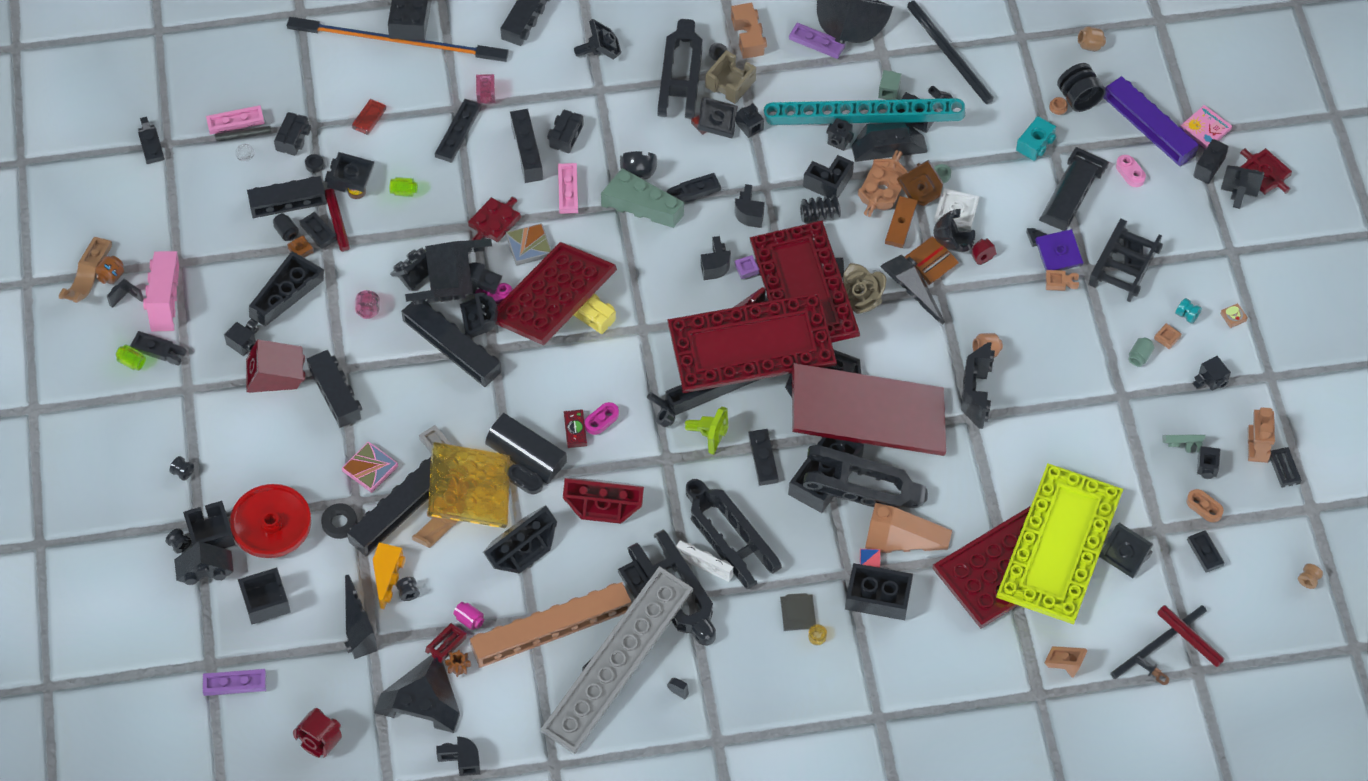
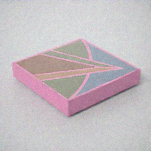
M367 442L342 467V472L372 493L398 467V463L373 444Z

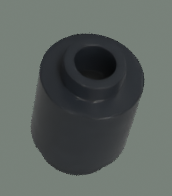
M281 213L273 219V227L284 241H292L297 237L299 229L288 215Z

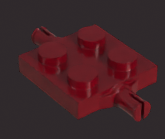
M1246 148L1242 149L1240 154L1247 161L1240 168L1264 172L1260 191L1264 195L1277 187L1285 194L1290 191L1291 188L1284 183V180L1291 176L1292 171L1266 148L1256 154H1251Z
M512 196L506 203H501L491 197L468 221L469 227L478 232L472 240L490 238L498 243L506 235V232L521 219V214L512 209L518 202L517 199Z

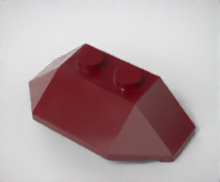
M564 478L563 499L581 520L621 524L642 507L643 486L603 480Z

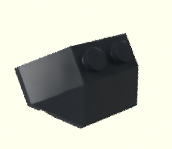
M907 122L868 123L851 145L855 162L893 157L896 150H898V153L901 151L902 156L927 153L928 151L924 136Z
M545 505L525 516L494 539L483 551V554L494 569L520 574L551 550L557 520Z

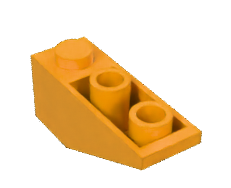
M379 542L373 557V566L380 608L385 609L386 604L390 603L393 592L391 590L393 585L396 586L398 582V571L405 564V556H403L402 548Z

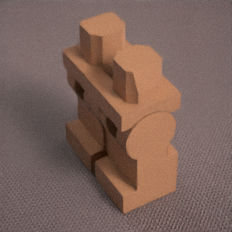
M1261 407L1260 410H1254L1253 425H1248L1247 428L1248 461L1268 463L1272 445L1275 443L1274 411L1271 408Z

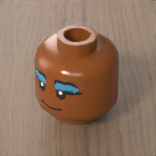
M116 256L104 257L95 268L97 279L103 284H114L124 272L123 262Z

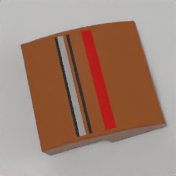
M933 236L905 256V258L910 256L917 263L915 267L921 272L928 285L959 263L949 250L938 243Z

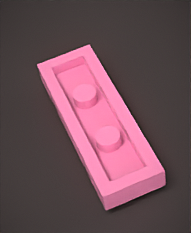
M261 105L206 116L210 135L264 124Z
M577 163L558 164L559 214L578 213Z

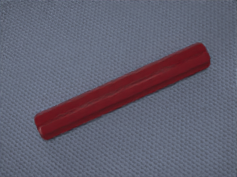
M331 188L326 189L325 197L340 251H348L350 246L335 191Z
M1163 605L1158 610L1157 614L1215 667L1223 663L1224 657L1166 605Z

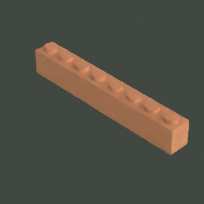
M623 582L613 583L602 590L591 591L586 596L572 598L567 603L553 605L550 609L543 612L538 611L524 619H516L508 625L497 626L486 633H478L473 638H470L471 649L479 668L623 615L632 602Z

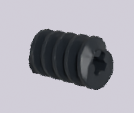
M831 195V198L824 196L823 200L821 197H817L816 202L814 198H809L808 202L806 199L801 201L800 215L803 223L805 222V217H808L809 222H811L813 216H815L817 221H819L820 215L823 216L824 220L827 219V214H830L831 219L834 218L835 213H837L839 218L841 216L840 204L836 195Z

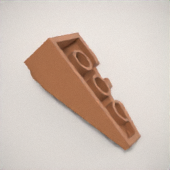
M875 503L865 548L880 549V552L892 553V551L896 550L910 552V550L922 549L923 551L948 550L952 530L896 507Z

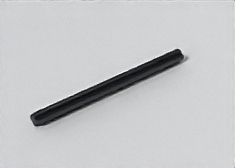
M915 0L909 2L907 6L909 11L985 104L991 103L994 97L918 3Z

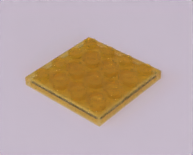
M434 442L431 450L428 516L506 528L508 525V470L510 468V455Z

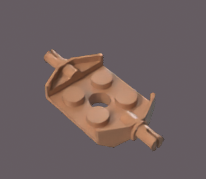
M896 150L891 159L873 160V166L861 189H858L859 198L867 205L864 211L866 216L868 214V217H871L874 209L887 210L893 208L902 190L897 178L908 172L899 163L902 156L901 151L898 153V150ZM885 185L888 188L882 190L878 186Z

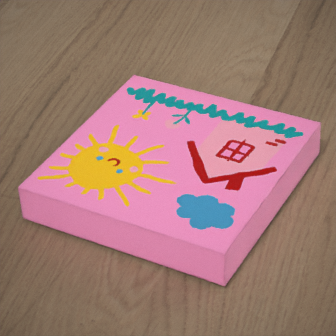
M1205 105L1180 125L1187 135L1195 139L1205 149L1212 139L1219 141L1232 129V125Z

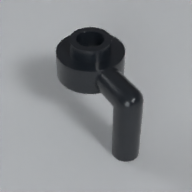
M649 392L647 399L661 408L656 418L657 424L662 427L672 425L675 421V411L668 407L667 401Z

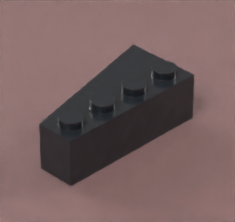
M291 251L249 305V318L254 319L263 326H267L323 282L324 269Z

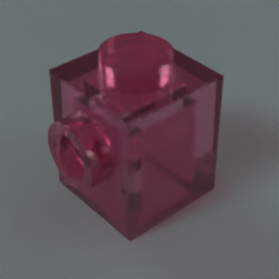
M494 74L476 75L477 103H495Z

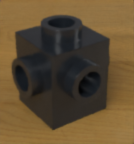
M836 118L833 124L830 123L827 128V144L844 151L848 143H851L853 140V125L845 120Z

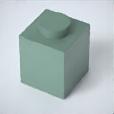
M883 71L878 98L897 100L902 73Z

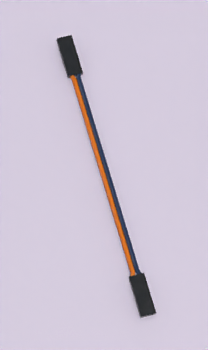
M289 17L286 25L287 29L317 34L318 31L457 51L474 54L476 58L507 62L509 54L508 49L481 45L474 48L428 40L390 39L388 34L322 25L320 21Z

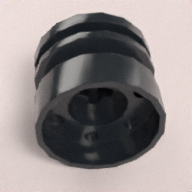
M1079 63L1070 67L1057 81L1058 88L1066 97L1073 111L1076 112L1091 109L1103 99L1106 92L1105 87L1099 78H1096L1095 72L1087 63Z

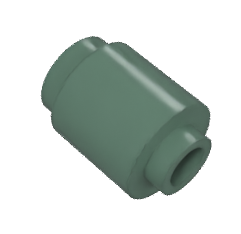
M1145 337L1138 338L1129 352V362L1137 367L1145 364L1155 349L1153 342Z

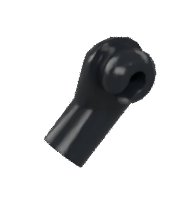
M931 86L928 89V93L935 99L953 98L950 93L940 91L935 86Z

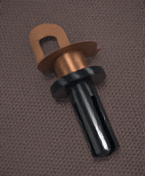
M1140 656L1137 657L1135 662L1150 672L1148 676L1154 675L1156 677L1155 680L1162 685L1169 683V677L1156 667L1158 664L1153 666ZM1161 675L1166 678L1165 682L1159 679Z

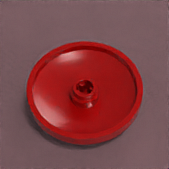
M266 484L255 487L242 495L232 509L230 527L233 538L241 549L256 557L277 558L287 555L296 550L309 534L311 513L308 503L299 492L285 485Z

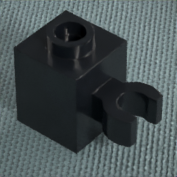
M754 103L736 112V124L748 138L764 130V118L759 114L758 108Z
M251 318L245 327L236 322L224 334L226 345L242 356H245L256 343L254 334L259 330V327L256 326L258 322Z
M1215 356L1201 364L1199 374L1194 377L1196 381L1192 384L1196 389L1203 387L1205 384L1212 391L1217 388H1223L1228 384L1231 372L1221 359Z

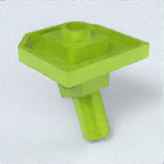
M720 407L715 417L702 416L700 420L685 421V429L687 431H700L703 436L707 437L708 452L710 454H715L722 437L728 431V408Z

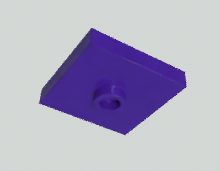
M1072 229L1036 237L1035 241L1045 271H1061L1083 265Z

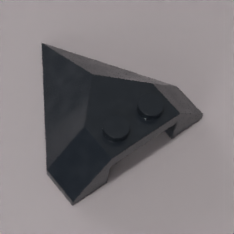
M432 655L380 694L374 713L395 718L396 712L430 720L433 721L435 729L454 733L460 716L444 663L439 662L438 658H433Z

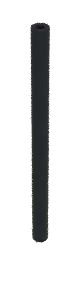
M1201 605L1182 620L1189 625L1207 612V610ZM1171 627L1113 670L1110 675L1113 679H1117L1137 664L1135 660L1138 656L1144 659L1178 632Z

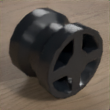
M178 456L171 463L169 472L173 475L177 474L179 479L185 481L191 476L194 464L186 462L183 457Z
M176 528L167 535L165 542L173 547L175 553L179 554L190 546L191 539L188 536H184V532L180 528Z
M405 577L396 583L402 601H411L420 595L414 577Z

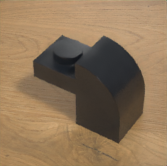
M745 184L744 191H740L739 199L735 198V216L740 223L746 226L762 228L765 202L751 200L752 185Z
M720 236L712 237L713 253L701 254L700 265L703 280L720 278L729 271L731 250L726 251L725 243H721Z
M469 263L473 294L480 288L495 295L502 280V275L485 269V264Z
M457 737V744L444 743L436 746L438 762L458 761L459 776L481 775L479 752L476 745L470 739Z

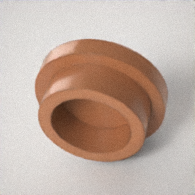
M1062 97L1054 98L1049 105L1050 111L1057 115L1064 114L1068 108L1066 100Z

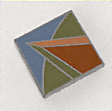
M542 223L506 232L516 266L544 259L552 251Z

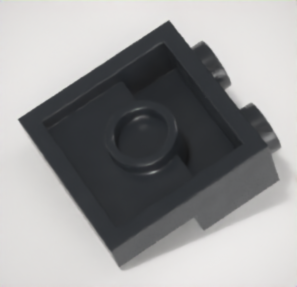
M338 152L336 159L333 158L331 161V171H327L325 176L327 188L345 192L347 188L364 192L374 168V161Z

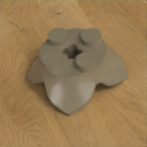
M850 263L844 272L843 282L852 310L856 314L868 312L882 303L881 297L886 287V276L879 271L871 274L864 266Z

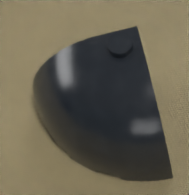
M817 0V17L824 32L834 37L836 42L845 44V42L862 43L874 38L883 30L894 6L880 0Z

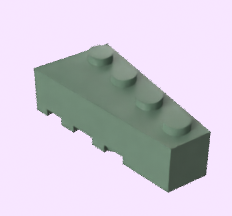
M623 168L601 193L602 207L616 208L618 212L624 213L626 211L634 214L635 217H646L651 219L652 222L672 228L684 216L683 201Z

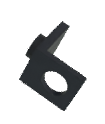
M123 279L107 294L109 306L113 308L129 293L142 302L144 300L142 292L129 281Z

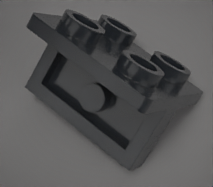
M1227 165L1221 190L1232 192L1233 208L1240 209L1244 194L1258 196L1264 172Z
M423 247L417 251L414 249L406 255L407 259L394 265V270L390 273L392 277L398 276L408 290L414 289L429 275L426 250Z

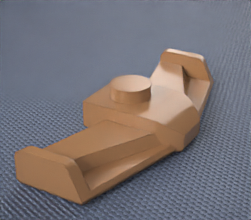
M453 474L451 475L444 500L438 497L435 498L427 511V516L432 519L412 536L413 541L430 548L451 527L457 524L461 517V511L469 489V485L464 479Z

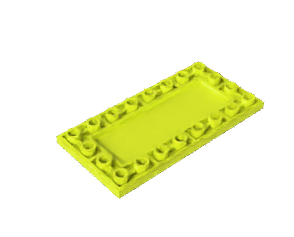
M1047 463L996 598L1074 625L1123 489Z

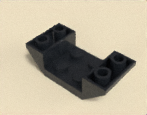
M987 342L967 356L964 371L961 411L979 429H983L984 422H988L991 400H987L988 392L976 391V378L987 379L988 372H992L995 350H991L992 342Z

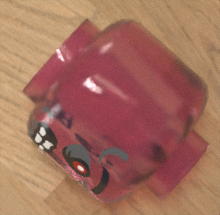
M364 290L356 295L355 312L357 315L364 319H370L379 313L380 297L377 293Z

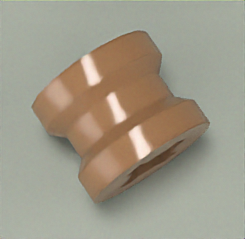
M1306 564L1303 568V573L1298 576V581L1304 587L1314 589L1318 585V580L1322 578L1323 571L1314 564Z

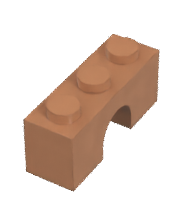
M752 2L731 6V20L734 30L747 31L746 33L739 34V47L743 59L763 56L764 48L767 47L766 38L762 37V24L758 23V11L754 9Z

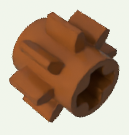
M460 650L453 654L450 652V659L445 660V665L449 666L447 668L448 673L453 672L456 674V677L463 673L467 674L466 667H471L468 653L463 654Z

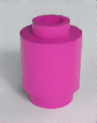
M460 602L453 612L456 620L470 630L479 629L484 623V614L469 603Z

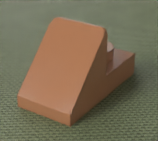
M1052 646L1044 663L1048 668L1065 669L1074 678L1085 658L1087 649Z

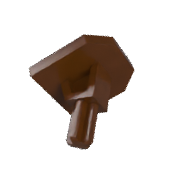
M929 160L922 164L918 163L917 167L897 178L907 197L918 200V205L925 206L941 195L943 182Z

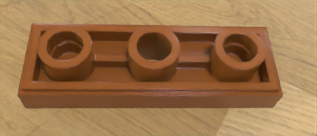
M899 196L885 244L899 248L904 247L918 200Z

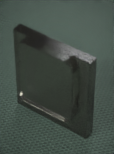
M787 594L780 597L784 631L816 629L812 594Z

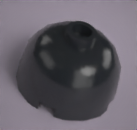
M642 151L623 153V156L620 155V168L643 180L650 178L656 170V154L648 152L647 156L642 155Z

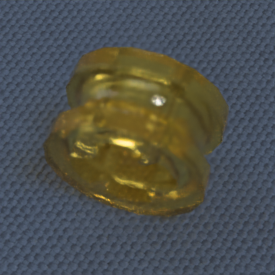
M819 624L811 626L808 635L809 641L813 645L823 644L827 638L826 628ZM814 632H819V634L822 633L821 637H814Z

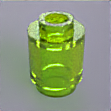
M395 177V179L390 180V194L413 197L414 193H417L418 184L414 181V178Z
M128 345L120 346L116 352L117 362L132 370L136 369L139 371L145 364L146 357L143 356V353Z

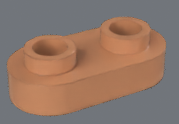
M1194 489L1189 492L1186 500L1189 508L1209 522H1218L1222 518L1224 510L1220 503L1202 490Z

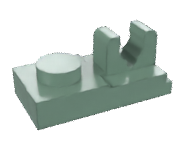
M1162 435L1163 443H1168V447H1180V443H1185V451L1191 453L1193 443L1197 446V452H1199L1205 435Z

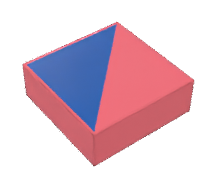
M860 549V564L880 568V549Z

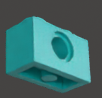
M1037 116L1018 139L1016 151L1035 161L1038 156H1042L1045 153L1047 145L1052 144L1056 139V126Z

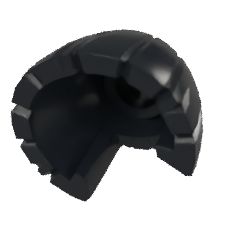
M954 209L938 219L934 226L933 234L936 241L945 248L956 252H966L974 244L975 230L958 231L954 218L960 217L961 209Z

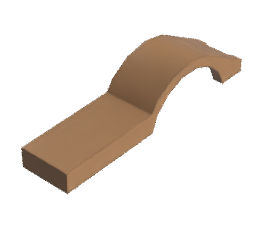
M93 237L78 262L77 274L72 286L68 290L63 288L59 294V299H68L78 303L88 296L95 282V268L109 253L112 241Z

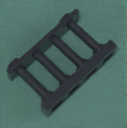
M1120 218L1090 274L1088 285L1096 287L1098 282H1107L1128 291L1127 301L1131 302L1133 296H1138L1141 289L1139 285L1155 254H1159L1163 247V243H1161L1162 235L1159 234L1155 242L1128 232V229H1126L1127 221ZM1126 238L1151 250L1148 256L1121 246L1120 240ZM1118 252L1142 262L1143 265L1140 270L1113 260V253L1117 254ZM1106 267H1113L1136 277L1131 285L1107 275L1104 270Z

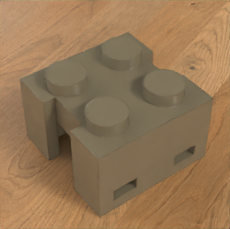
M727 50L705 74V87L714 93H723L725 99L734 104L756 81V67L746 62L743 71L736 67V55Z

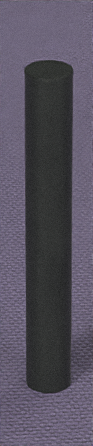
M271 126L217 133L215 137L216 141L266 134L271 133Z

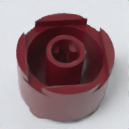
M314 708L293 730V736L295 740L299 738L302 741L300 746L309 754L318 758L323 755V758H325L342 738L341 731L339 730L341 724L336 719L328 718L320 709Z

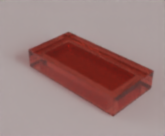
M370 99L353 122L352 129L369 135L386 111V105Z

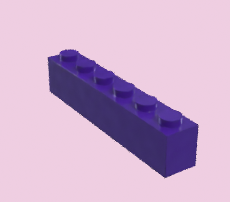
M1120 76L1106 86L1103 98L1178 166L1181 167L1196 156L1199 146L1196 140L1187 135L1168 115L1160 111L1130 81Z

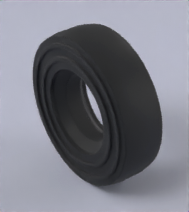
M343 503L329 506L323 512L321 518L324 532L335 539L348 537L347 532L350 527L358 523L357 514L354 509ZM337 515H343L347 518V523L342 527H336L332 524V519Z

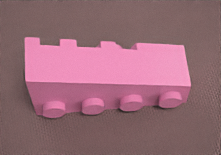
M177 251L154 252L153 259H150L151 272H148L149 285H146L147 298L143 300V307L148 312L151 332L174 331L173 317L176 314L175 301H177L180 266Z

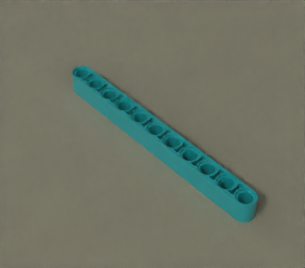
M957 98L771 102L764 107L765 119L770 125L833 124L836 118L849 123L961 121L966 114L965 103ZM937 108L942 109L941 112H935L934 110ZM955 108L961 109L959 112L953 111ZM900 109L906 110V111L903 112V113H898V112H897V111L900 110ZM917 109H923V110H924L923 112H920V113L916 112ZM845 110H849V111H850L848 114H843V113H842V112L845 111ZM862 110H868L865 114L860 113ZM880 110H887L885 113H879ZM808 111H812V112H813L811 115H806V114H805V113L808 112ZM825 111H831L830 114H824ZM771 112H776L773 116L769 115ZM788 112H795L793 115H787Z

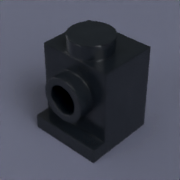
M1201 446L1197 457V474L1201 475L1204 479H1211L1213 476L1217 477L1220 464V449Z

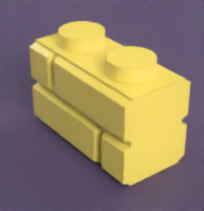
M593 294L573 316L600 334H603L615 322L616 311L611 304L603 303L596 294Z

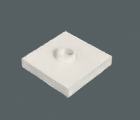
M943 188L934 221L937 222L941 216L951 210L961 209L960 217L954 218L957 227L971 230L979 196Z

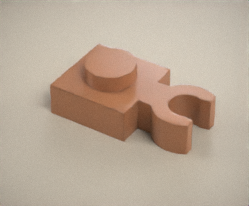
M1046 270V290L1065 291L1066 286L1071 289H1078L1079 282H1073L1072 280H1078L1079 274L1071 273L1070 275H1065V271Z

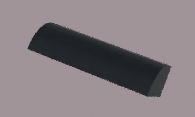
M1084 161L1071 162L1039 221L1062 231L1068 230L1096 178L1098 167Z
M504 412L492 425L485 441L487 446L515 464H521L533 471L546 484H549L567 463L565 451Z

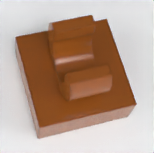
M300 236L287 244L290 252L293 251L302 257H306L314 252L313 247L304 236Z

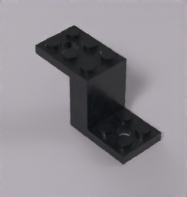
M492 240L453 241L425 246L431 290L405 294L406 302L414 301V305L426 303L425 300H427V303L452 301L453 297L454 300L466 299L465 295L473 294L468 254L473 252L472 250L474 252L485 251V247L492 246Z

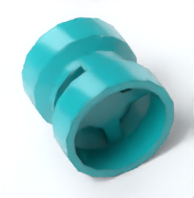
M1184 298L1178 305L1175 314L1185 317L1186 321L1193 324L1200 315L1202 308L1198 305H1193L1189 299Z

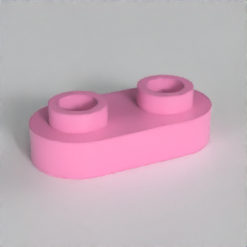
M1129 155L1118 157L1116 169L1125 181L1132 187L1142 186L1145 182L1146 174L1134 158Z

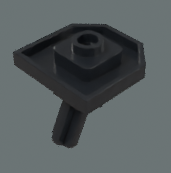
M591 19L589 24L592 36L588 38V43L574 47L576 57L593 52L594 55L603 53L614 60L621 54L618 38L610 28L595 19Z

